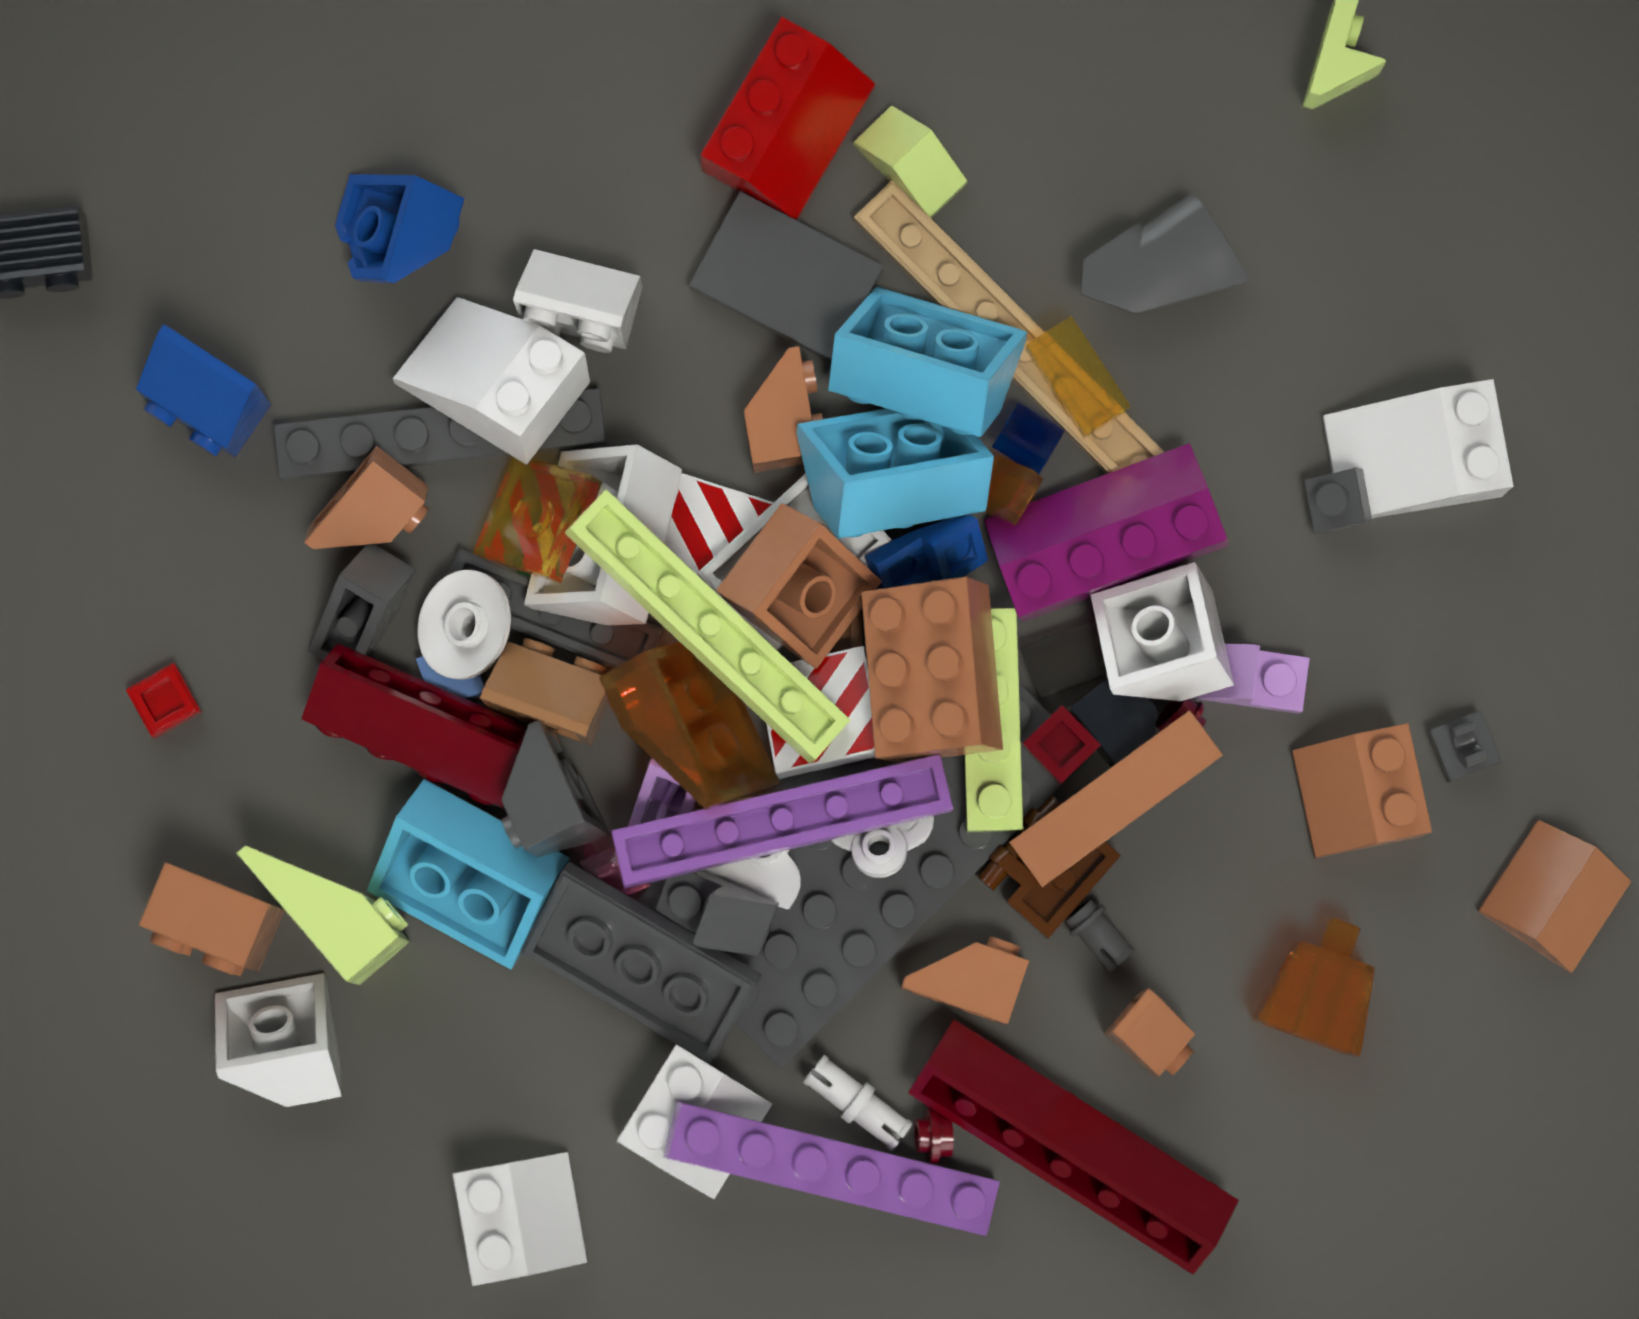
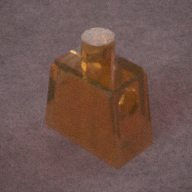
M1329 918L1319 947L1304 941L1295 942L1256 1010L1252 1021L1341 1054L1359 1057L1363 1046L1374 978L1373 966L1351 958L1361 928L1342 920Z

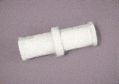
M824 1054L816 1063L815 1069L812 1068L803 1083L806 1086L809 1085L842 1111L840 1117L847 1123L854 1120L892 1151L899 1144V1138H903L913 1122L909 1119L906 1120L873 1094L875 1088L868 1082L861 1085L831 1062Z

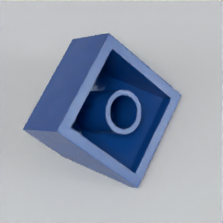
M165 324L157 333L136 387L141 396L148 401L143 408L147 413L170 428L176 420L193 430L188 439L215 457L222 449L236 458L272 405L257 384Z

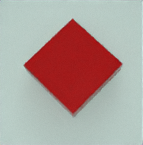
M175 663L126 689L149 734L154 739L203 713Z

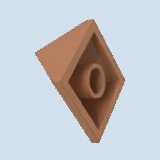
M1537 820L1477 912L1568 973H1572L1630 885L1631 880L1596 846L1543 821Z

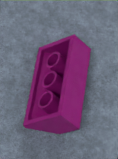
M1190 443L984 520L1018 618L1022 623L1091 598V594L1142 579L1228 547V538Z

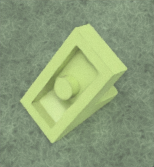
M1334 0L1303 107L1314 109L1379 75L1385 65L1386 60L1381 57L1345 47L1355 48L1362 28L1364 17L1355 14L1359 0Z

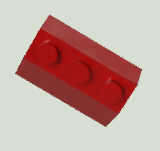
M781 17L700 154L702 171L736 191H741L777 211L798 220L874 90L876 83L829 42Z

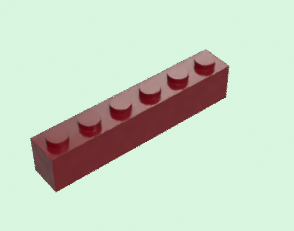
M953 1019L908 1091V1094L1192 1275L1195 1274L1216 1248L1239 1202L1237 1198L1219 1188L1215 1183L1208 1181L1172 1158L1166 1152L1148 1143L1120 1123L1096 1110L1073 1093L1055 1084L1024 1062L1019 1061L955 1019Z

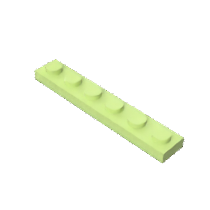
M607 489L598 496L565 532L575 544L808 763L816 760L849 723L850 719Z

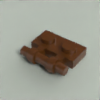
M1052 795L1037 810L1031 808L1023 817V830L1017 831L1003 847L998 845L990 854L988 865L977 876L991 891H994L1007 876L1015 881L1020 887L1008 899L1006 904L1046 939H1049L1121 857L1105 841L1042 887L1031 871L1020 862V856L1009 842L1061 805Z

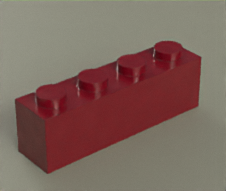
M339 643L320 663L301 720L315 725L326 736L347 739L365 747L371 755L379 759L395 760L415 769L420 776L429 781L445 782L467 792L469 797L479 803L495 804L504 808L501 799L528 728L524 724Z

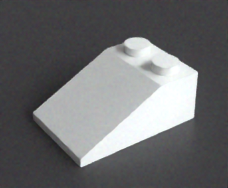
M456 297L396 373L393 381L394 384L527 465L588 386L590 378L585 352L540 325L526 322L523 319Z
M1494 379L1436 388L1322 416L1332 473L1352 468L1363 469L1372 518L1499 498L1514 487Z

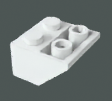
M534 249L515 290L513 302L520 319L540 325L558 337L560 333L581 338L580 345L588 349L611 353L613 346L622 349L627 347L642 291V283L638 275Z

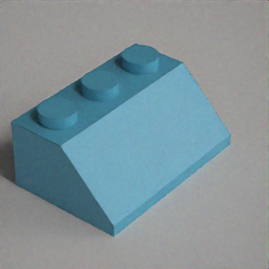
M876 286L835 333L828 391L847 396L856 403L873 404L896 411L908 419H922L942 425L960 435L982 437L1001 411L1026 343L1027 331Z
M890 409L797 424L796 434L814 509L837 539L844 537L854 538L866 533L893 528H908L914 524L952 519L986 511L994 456L977 436L960 435L952 432L948 427L922 419H908Z
M424 779L396 816L367 892L378 898L382 897L385 901L388 900L400 910L512 970L562 870L570 858L560 852L537 857L525 851L523 847L516 849L507 836L501 820Z

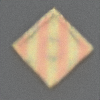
M512 457L472 554L505 567L561 583L577 546L565 532L596 500L603 482L590 474L540 460L531 459L526 465Z

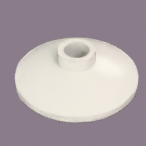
M460 570L447 575L431 589L422 605L417 629L421 653L425 661L435 672L447 678L465 680L484 673L497 661L505 648L511 626L510 605L503 588L494 578L476 570Z

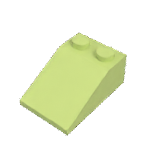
M244 846L237 852L240 858L346 982L361 985L410 942L402 932L409 925L408 922L388 900L385 901L380 897L375 901L361 893L247 846Z

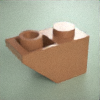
M799 346L787 349L744 409V420L754 473L804 465L796 434L797 424L823 420L822 413L811 415L808 394L818 392L812 360L802 362Z

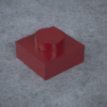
M1062 705L1021 746L1061 785L1101 744Z

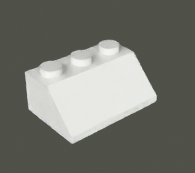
M638 444L561 451L556 476L571 525L584 512L575 477L594 482L597 492L593 502L607 489L665 544L682 472L680 467ZM547 507L540 543L550 577L534 572L531 573L524 605L531 609L607 626L646 624L649 612L577 544L574 545L565 567Z

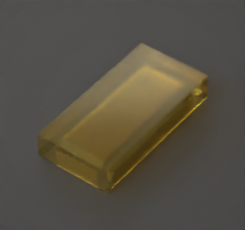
M1072 316L1025 345L1026 352L1084 439L1130 410L1131 405Z

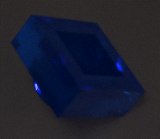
M1018 402L992 448L1006 455L1013 462L1039 475L1065 430Z

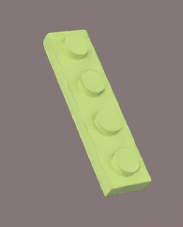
M1015 608L991 609L1003 750L964 755L966 832L1023 830L1017 612Z

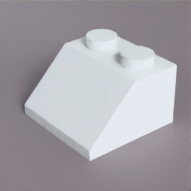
M1196 562L1091 594L1109 686L1114 695L1184 701L1234 685L1213 590Z
M676 1045L617 1142L665 1172L715 1199L729 1173L663 1157L677 1101L760 1122L766 1116L772 1103Z
M568 1152L453 1173L472 1286L588 1263Z

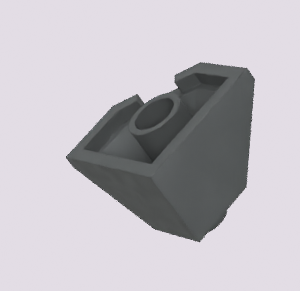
M539 720L528 725L501 799L508 813V816L502 819V823L511 843L516 849L523 847L525 851L537 857L598 841L610 835L578 770L574 771L566 758L559 761L556 754L564 751L563 746L554 731Z

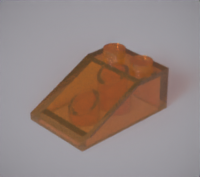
M681 642L644 651L599 677L608 697L609 705L615 712L621 728L706 810L780 784L744 702Z

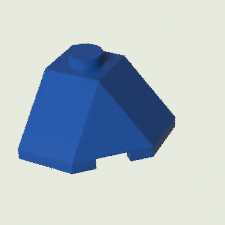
M350 174L335 227L340 241L349 245L352 258L349 260L348 266L352 278L360 282L395 283L449 251L453 237L459 228V216L465 198L416 175Z

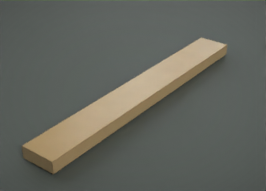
M893 180L854 216V222L937 305L1027 331L1026 343L1012 381L1105 474L1164 453Z

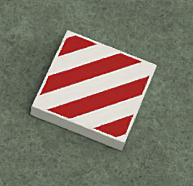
M681 473L665 545L697 574L774 502Z
M860 646L829 653L817 669L811 667L803 660L790 662L837 706L850 721L819 757L811 763H808L767 724L777 777L782 779L874 758L875 749L865 647Z

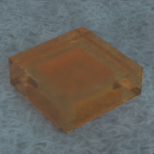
M996 455L993 460L987 507L984 512L1016 525L1044 479L1034 470Z

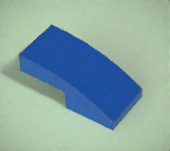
M972 515L952 518L917 529L865 555L868 569L882 581L877 589L927 583L932 579L941 581L962 578L989 561L978 519Z

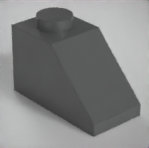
M375 544L366 545L340 573L308 651L324 660L339 643L370 657L399 611L417 569Z

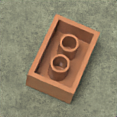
M968 577L861 592L875 758L903 763L939 754L943 758L1003 750L989 585Z

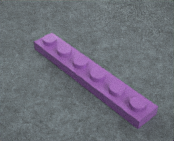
M939 754L612 830L611 833L624 888L952 812L953 805Z
M679 1101L676 1104L663 1155L667 1159L987 1236L1000 1184V1181Z

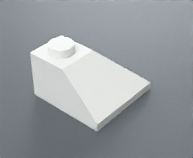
M324 973L215 993L216 1072L219 1079L285 1107L342 1097L340 1057Z

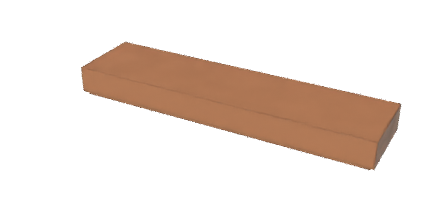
M1189 710L1009 843L1039 884L1044 887L1221 758L1223 754L1191 710Z

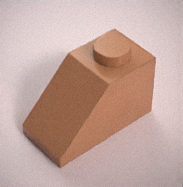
M376 446L309 525L304 543L312 549L390 543L402 529L408 534L411 533L428 512L429 508L424 504L426 502L428 485Z
M989 936L987 945L976 942L906 976L901 989L996 1023L1007 1025L1029 960L1018 957L1021 949L1020 946Z
M1149 988L1138 992L1104 1033L1153 1077H1160L1165 1070L1173 1076L1194 1052L1187 1043L1193 1038L1195 1033Z

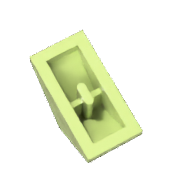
M890 106L853 142V145L890 182L893 180L930 218L967 184V179L933 131L894 106Z

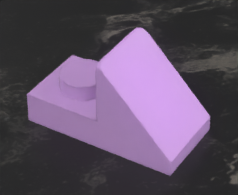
M1225 644L1234 685L1194 697V699L1301 714L1303 712L1310 658L1260 651V645Z

